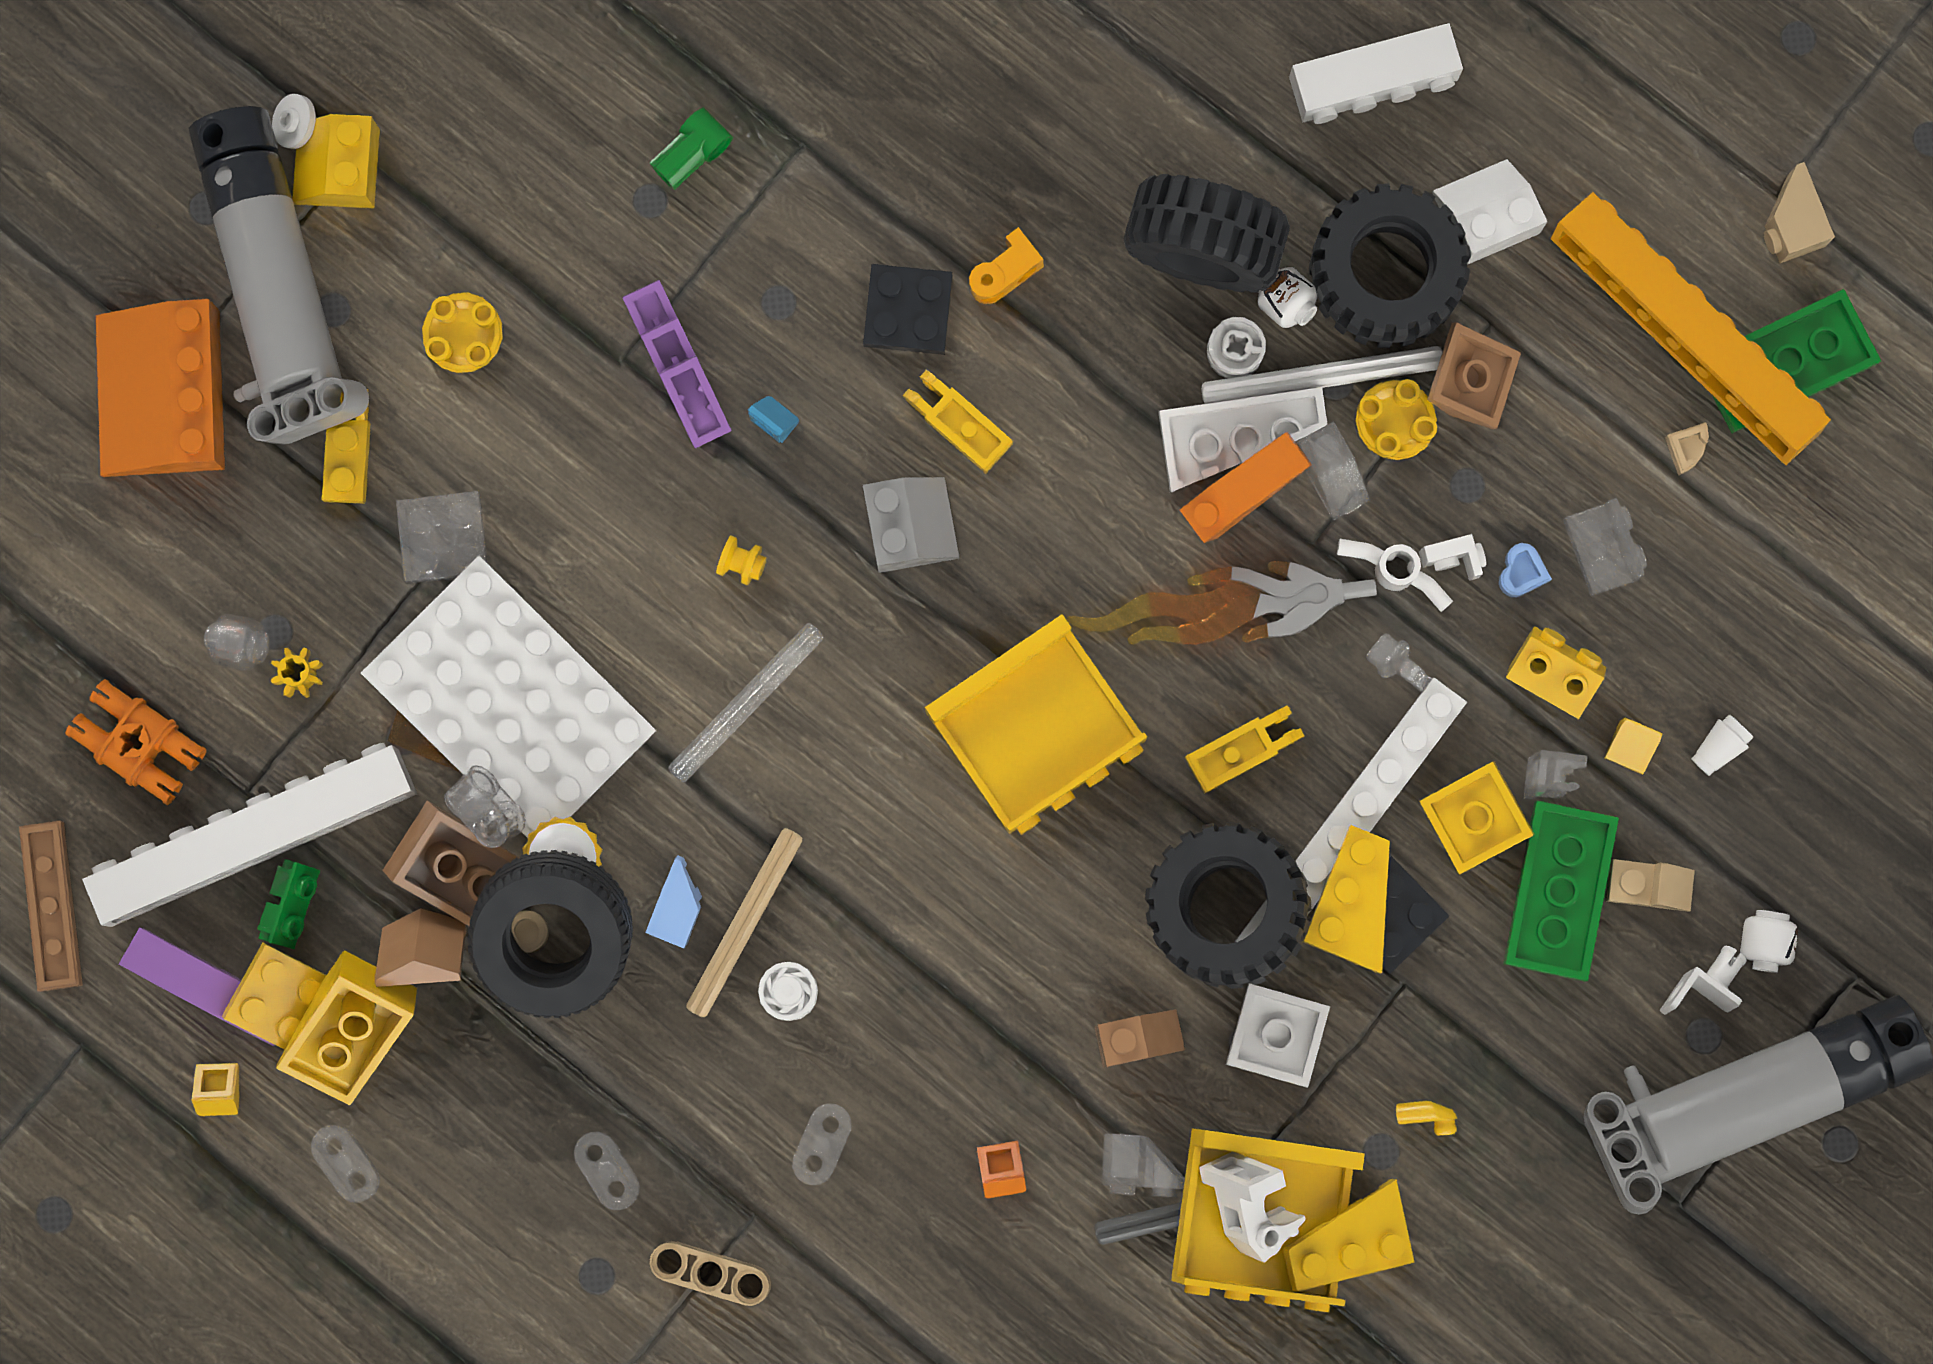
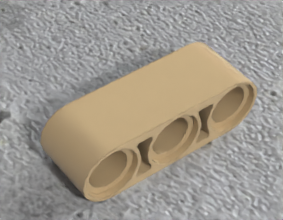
M675 1241L663 1243L654 1249L650 1256L651 1271L657 1278L742 1305L753 1306L759 1304L768 1296L771 1290V1279L765 1269ZM666 1249L675 1250L681 1257V1267L675 1273L664 1271L660 1265V1256ZM711 1261L720 1266L722 1278L718 1284L708 1285L703 1282L700 1277V1268L703 1263ZM755 1274L761 1279L763 1288L759 1296L748 1297L741 1291L740 1280L744 1275Z

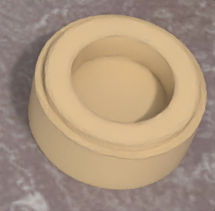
M521 911L514 917L511 929L521 949L526 953L540 950L546 944L549 937V927L546 920L540 914L533 911Z

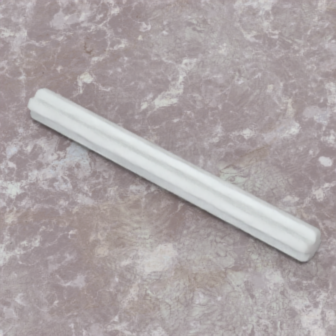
M1439 346L1208 381L1202 384V398L1205 404L1434 371L1438 368L1442 349Z

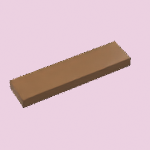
M53 821L19 826L37 991L43 992L83 986L64 822Z

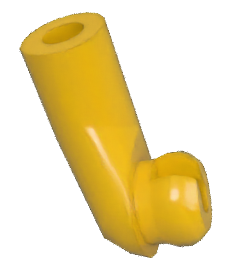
M1432 1101L1396 1104V1117L1399 1125L1434 1121V1132L1437 1136L1455 1134L1457 1130L1455 1119L1458 1118L1453 1109Z

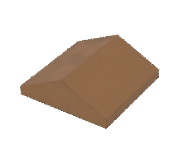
M1457 322L1452 323L1428 401L1449 416L1490 429H1497L1521 352Z
M420 908L383 927L375 974L376 987L461 980L466 924L458 919Z

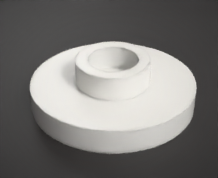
M290 94L284 97L277 105L273 115L272 128L276 141L281 146L298 149L310 139L314 131L316 115L314 106L307 97Z

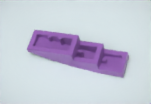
M660 280L623 296L625 305L694 448L731 432L732 430Z
M139 927L119 965L217 1018L275 1046L222 1018L223 1012L242 979L223 969L217 968L185 949L173 945L145 928Z

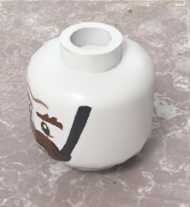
M1293 267L1279 269L1275 282L1266 290L1258 292L1259 308L1283 328H1289L1296 324L1303 326L1313 318L1317 311L1315 302L1318 296L1315 286Z
M1756 910V916L1748 917L1745 920L1740 953L1747 960L1753 961L1752 969L1778 973L1779 965H1789L1793 962L1798 927L1789 921L1790 915Z

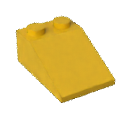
M344 950L322 981L280 1057L276 1069L351 1105L413 1017L417 987L411 984L376 987L375 974L377 967Z

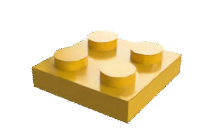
M1495 761L1420 800L1424 811L1459 875L1535 835Z
M263 942L223 1012L222 1018L285 1050L326 974Z

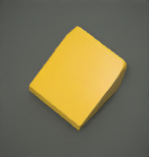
M1623 718L1618 723L1604 759L1643 775L1663 734L1633 720Z
M238 1063L196 1064L192 1103L197 1115L238 1114Z

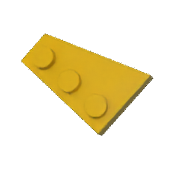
M1353 825L1349 826L1311 919L1308 933L1302 941L1379 974H1382L1389 840Z
M1390 1179L1383 1183L1375 1192L1364 1199L1357 1200L1338 1216L1328 1222H1323L1283 1248L1292 1291L1298 1292L1415 1263L1397 1179Z

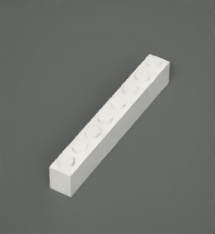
M385 743L373 745L361 752L363 758L349 764L346 759L339 760L324 767L323 771L325 774L309 780L308 776H303L284 785L286 791L273 797H271L270 793L260 794L246 801L248 807L236 813H232L231 809L218 812L207 818L209 824L196 830L193 829V826L184 827L169 835L171 841L157 847L154 843H148L135 848L130 852L132 858L117 864L116 860L112 859L92 868L93 875L82 880L100 924L113 927L417 795L399 749L393 745L386 747Z

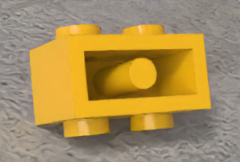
M1534 626L1509 666L1506 678L1579 719L1604 680L1607 667L1601 664L1603 662L1602 659L1595 653L1584 648L1577 651L1565 644L1566 639L1558 632L1550 628H1544L1542 631Z

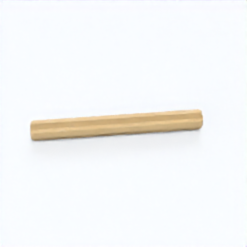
M784 828L777 838L687 1003V1009L700 1017L708 1015L802 843V837L794 831Z

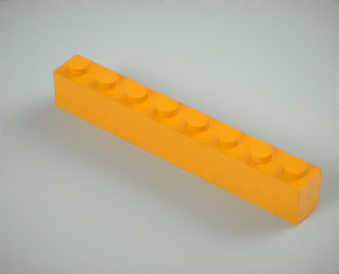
M1592 192L1559 221L1551 240L1785 465L1790 463L1820 435L1831 421L1819 402L1808 398L1795 386L1793 378L1786 371L1776 368L1765 357L1762 348L1757 343L1748 341L1736 329L1734 322L1729 316L1718 312L1706 301L1704 293L1697 286L1689 284L1676 272L1674 264L1668 258L1659 256L1647 244L1645 237L1639 230L1630 228L1618 216L1616 209L1611 203L1601 200Z

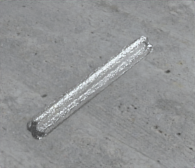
M811 623L805 624L669 765V771L679 781L686 782L823 640L822 633Z

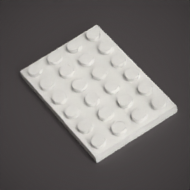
M480 556L361 672L527 838L529 833L537 829L540 822H549L554 817L561 819L571 817L656 732Z

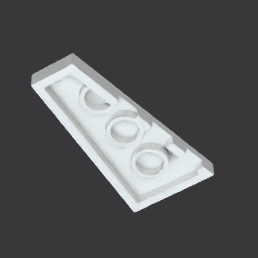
M1322 387L1158 411L1170 492L1243 463L1285 432H1288L1293 440L1297 441L1328 428Z

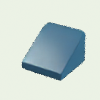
M770 396L761 399L748 409L750 420L778 443H783L799 423L797 416Z

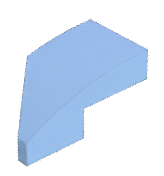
M678 855L663 886L646 933L685 948L701 909L699 901L702 895L698 887H694L685 868L687 866L685 859Z

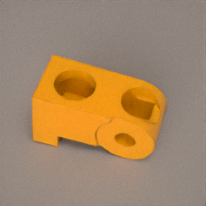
M1019 227L1005 237L1006 246L1009 249L991 263H981L971 271L969 276L970 291L978 302L993 304L999 301L1044 267L1043 258Z

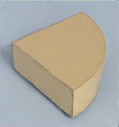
M1706 422L1668 434L1665 437L1678 476L1693 468L1703 456L1709 438Z

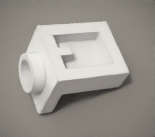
M1472 534L1424 546L1419 551L1423 568L1434 565L1436 571L1460 565L1458 558L1463 557L1469 581L1479 578L1483 574L1482 567H1486L1483 547L1481 543H1474Z

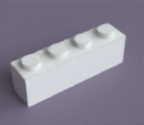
M1450 23L1293 65L1289 79L1302 123L1314 120L1315 124H1322L1334 120L1338 117L1337 113L1353 109V113H1363L1377 106L1376 103L1392 99L1393 103H1399L1416 96L1415 92L1431 88V92H1440L1449 89L1455 85L1454 81H1458L1463 66Z

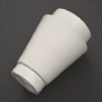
M1728 715L1723 721L1718 719L1691 760L1710 776L1714 771H1717L1749 748L1747 744L1753 736L1735 718Z

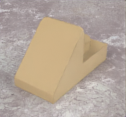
M1613 859L1609 869L1606 902L1690 912L1695 870L1661 862L1648 864Z

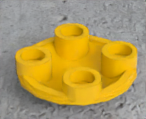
M468 292L453 293L435 299L431 309L427 312L422 327L423 344L427 356L441 368L455 373L474 372L486 366L498 353L503 339L502 322L496 309L483 297Z
M1391 380L1378 383L1365 393L1358 404L1355 422L1359 437L1369 450L1382 458L1402 460L1414 457L1428 446L1437 432V418L1433 403L1428 401V396L1413 380Z

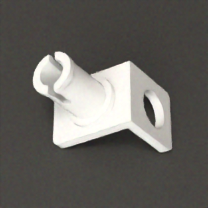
M1723 946L1721 953L1707 973L1695 967L1683 975L1661 1007L1660 1012L1665 1015L1676 1009L1690 987L1694 988L1725 1012L1739 1007L1742 1000L1729 991L1728 986L1740 968L1746 963L1745 956L1740 953L1735 958L1733 956L1737 950L1730 946Z

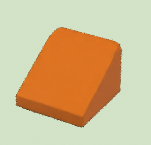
M1018 1141L977 1147L986 1198L1026 1191Z

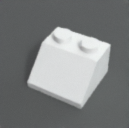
M1508 159L1432 192L1436 196L1435 200L1438 207L1441 208L1446 204L1454 212L1451 217L1454 225L1461 223L1466 233L1463 243L1464 245H1469L1471 254L1467 265L1540 234L1547 223L1531 185Z

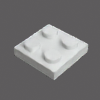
M1249 983L1226 1065L1308 1088L1330 1006Z

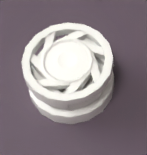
M1231 317L1223 320L1213 329L1207 344V358L1210 366L1218 375L1227 379L1252 375L1259 368L1265 354L1266 340L1263 332L1253 321L1244 317Z
M783 962L775 964L765 972L760 980L758 993L760 1003L767 1013L780 1020L793 1021L801 1019L811 1012L816 1004L818 987L816 979L808 969L798 963Z

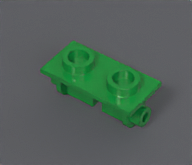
M284 859L282 867L277 866V872L269 893L282 898L279 905L266 902L257 930H260L258 939L295 949L297 940L304 928V918L310 900L316 892L320 870Z

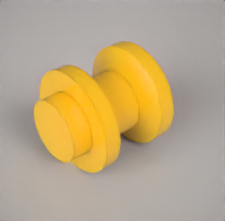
M730 535L720 556L716 574L723 576L731 570L741 574L742 584L749 585L751 579H760L767 557L761 556V546L755 545L750 551L738 547L737 537Z

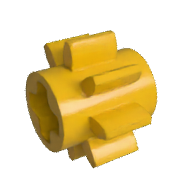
M305 647L301 650L299 656L295 655L289 648H284L286 657L280 662H271L274 667L278 668V676L273 677L271 682L275 685L285 683L284 695L289 698L293 696L295 690H299L306 698L310 697L308 688L313 684L322 685L323 683L316 677V670L320 669L323 663L319 660L308 662L310 650ZM296 664L305 668V670L300 672L301 680L298 682L289 677L294 673L293 666Z

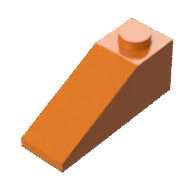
M1285 432L1182 507L1180 512L1203 543L1215 540L1312 466V464L1290 434Z

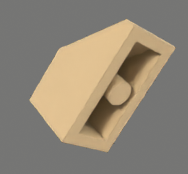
M1805 162L1797 164L1787 175L1765 225L1764 239L1766 246L1771 254L1777 255L1779 263L1824 248L1835 238Z

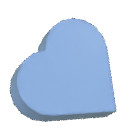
M1519 543L1514 545L1506 555L1505 563L1507 568L1499 576V586L1503 593L1509 597H1519L1550 582L1552 578L1536 549L1527 543Z

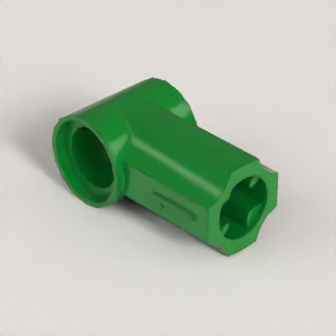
M704 107L700 108L684 122L679 130V135L650 162V166L668 186L676 190L705 161L711 162L719 157L731 144L733 136Z

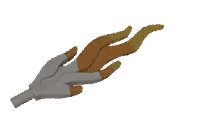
M1271 561L1268 563V570L1285 577L1288 581H1280L1245 568L1233 566L1217 568L1189 577L1187 580V584L1191 586H1201L1219 581L1227 584L1211 592L1194 595L1150 592L1134 598L1104 617L1084 618L1069 616L1067 621L1069 624L1089 632H1109L1149 617H1178L1188 620V622L1178 627L1158 626L1142 628L1129 636L1128 644L1133 645L1143 640H1159L1197 645L1222 638L1261 616L1274 613L1284 616L1278 621L1256 626L1246 632L1242 637V641L1248 643L1261 638L1284 637L1297 634L1313 625L1332 608L1344 604V599L1376 596L1377 590L1375 579L1342 583V579L1326 577L1303 565L1292 562Z

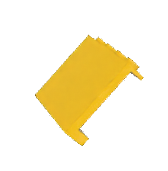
M1063 614L925 707V712L1009 834L1016 829L1021 835L1041 822L1038 816L1039 813L1050 806L1057 811L1076 797L1072 791L1086 782L1089 788L1110 775L1106 769L1108 766L1119 759L1123 764H1126L1144 751L1141 744L1147 739L1144 732L1141 733L1077 641L1071 632L1072 627Z
M1192 1128L1171 1281L1184 1284L1185 1293L1209 1296L1210 1288L1225 1290L1224 1298L1240 1301H1250V1294L1265 1296L1264 1303L1284 1307L1290 1306V1299L1305 1301L1304 1309L1329 1312L1330 1304L1345 1306L1346 1300L1336 1298L1338 1282L1298 1292L1292 1291L1283 1248L1323 1222L1330 1221L1348 1209L1353 1169L1363 1170L1365 1153ZM1236 1152L1283 1170L1286 1187L1267 1195L1264 1200L1265 1212H1269L1281 1206L1289 1212L1304 1215L1306 1220L1298 1228L1299 1233L1294 1237L1290 1236L1282 1244L1281 1249L1265 1263L1240 1253L1224 1233L1215 1188L1202 1183L1199 1167L1226 1154Z

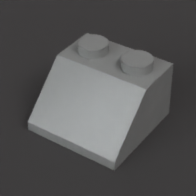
M945 477L898 478L863 485L879 573L959 559Z

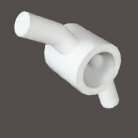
M1339 539L1337 555L1366 559L1375 564V576L1379 584L1385 589L1400 591L1411 584L1422 590L1441 612L1453 602L1433 578L1420 571V558L1411 547L1400 544L1393 545L1383 551L1369 543ZM1395 557L1402 558L1408 564L1407 571L1409 576L1404 579H1397L1395 576L1390 575L1386 569V561H1392Z

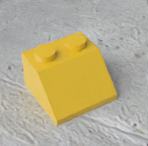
M329 114L316 118L314 131L305 145L296 149L292 197L294 205L375 207L380 129L372 116Z

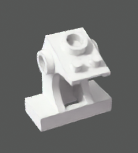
M1236 1152L1226 1154L1199 1167L1202 1183L1215 1188L1224 1233L1240 1253L1265 1263L1281 1249L1282 1244L1290 1236L1294 1237L1299 1233L1298 1228L1306 1220L1304 1215L1289 1212L1281 1206L1269 1212H1265L1264 1209L1265 1197L1286 1187L1283 1170Z

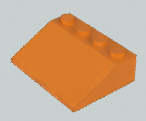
M209 299L166 301L96 315L100 476L111 477L225 470L219 309Z

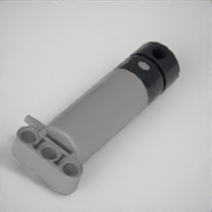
M242 106L205 115L189 127V136L198 169L201 172L204 191L256 377L255 381L235 390L233 395L238 402L252 400L261 396L263 404L252 409L247 419V429L255 440L283 445L290 444L360 416L368 407L369 393L361 382L342 379L286 174L281 157L278 155V146L268 111L262 107ZM344 391V400L341 404L340 397L341 393ZM308 405H309V407H310V412H309V416L307 417V416H306V410H307V407H308ZM275 419L276 425L275 429L273 430L272 424Z
M1896 995L1858 1010L1856 1015H1846L1653 1095L1650 1094L1636 1066L1627 1067L1624 1069V1074L1636 1102L1625 1106L1624 1102L1616 1094L1601 1092L1591 1098L1584 1111L1583 1118L1620 1203L1630 1213L1644 1214L1652 1210L1661 1197L1662 1183L1884 1093L1888 1088H1896L1933 1072V1055L1924 1030L1914 1011L1901 996ZM1889 1037H1890V1038H1893L1894 1040H1896V1041L1898 1042L1899 1046H1896L1895 1044H1893V1043L1890 1041ZM1598 1105L1609 1106L1615 1112V1121L1608 1124L1601 1123L1594 1116V1108ZM1619 1143L1629 1146L1633 1152V1160L1627 1163L1617 1161L1612 1155V1146ZM1636 1182L1647 1185L1651 1191V1199L1647 1202L1636 1201L1630 1195V1185Z

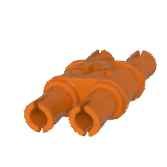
M102 680L96 688L108 695L109 699L101 693L93 691L89 700L117 718L118 725L113 732L108 733L86 718L84 714L80 713L72 722L85 730V733L79 728L69 725L65 732L66 736L73 738L93 752V758L97 764H104L126 779V784L129 786L133 785L134 787L140 785L162 800L165 805H169L176 796L164 789L163 785L172 792L179 793L183 784L154 765V759L158 753L166 752L186 766L188 770L192 771L200 762L187 754V751L195 757L203 759L207 749L179 732L175 720H168L146 705V700L143 698L139 699L137 697L132 699L110 684L108 680ZM133 734L139 736V741L143 743L139 750L133 748V743L129 741Z

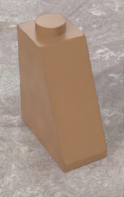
M1176 1009L1095 1026L1103 1068L1185 1050Z

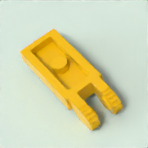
M925 370L920 379L928 389L940 396L941 400L932 408L917 392L910 389L903 394V397L921 415L925 416L927 423L986 474L1013 445L1012 439L953 387L949 389L932 373Z
M343 392L341 393L340 397L341 404L344 400ZM369 407L366 408L363 414L356 417V420H348L326 429L322 500L324 502L365 504L371 426V423L368 421Z
M1288 705L1262 719L1257 717L1185 756V760L1204 794L1278 754L1277 751L1305 736L1301 728L1285 733L1283 737L1274 742L1271 741L1265 728L1283 722L1292 714Z

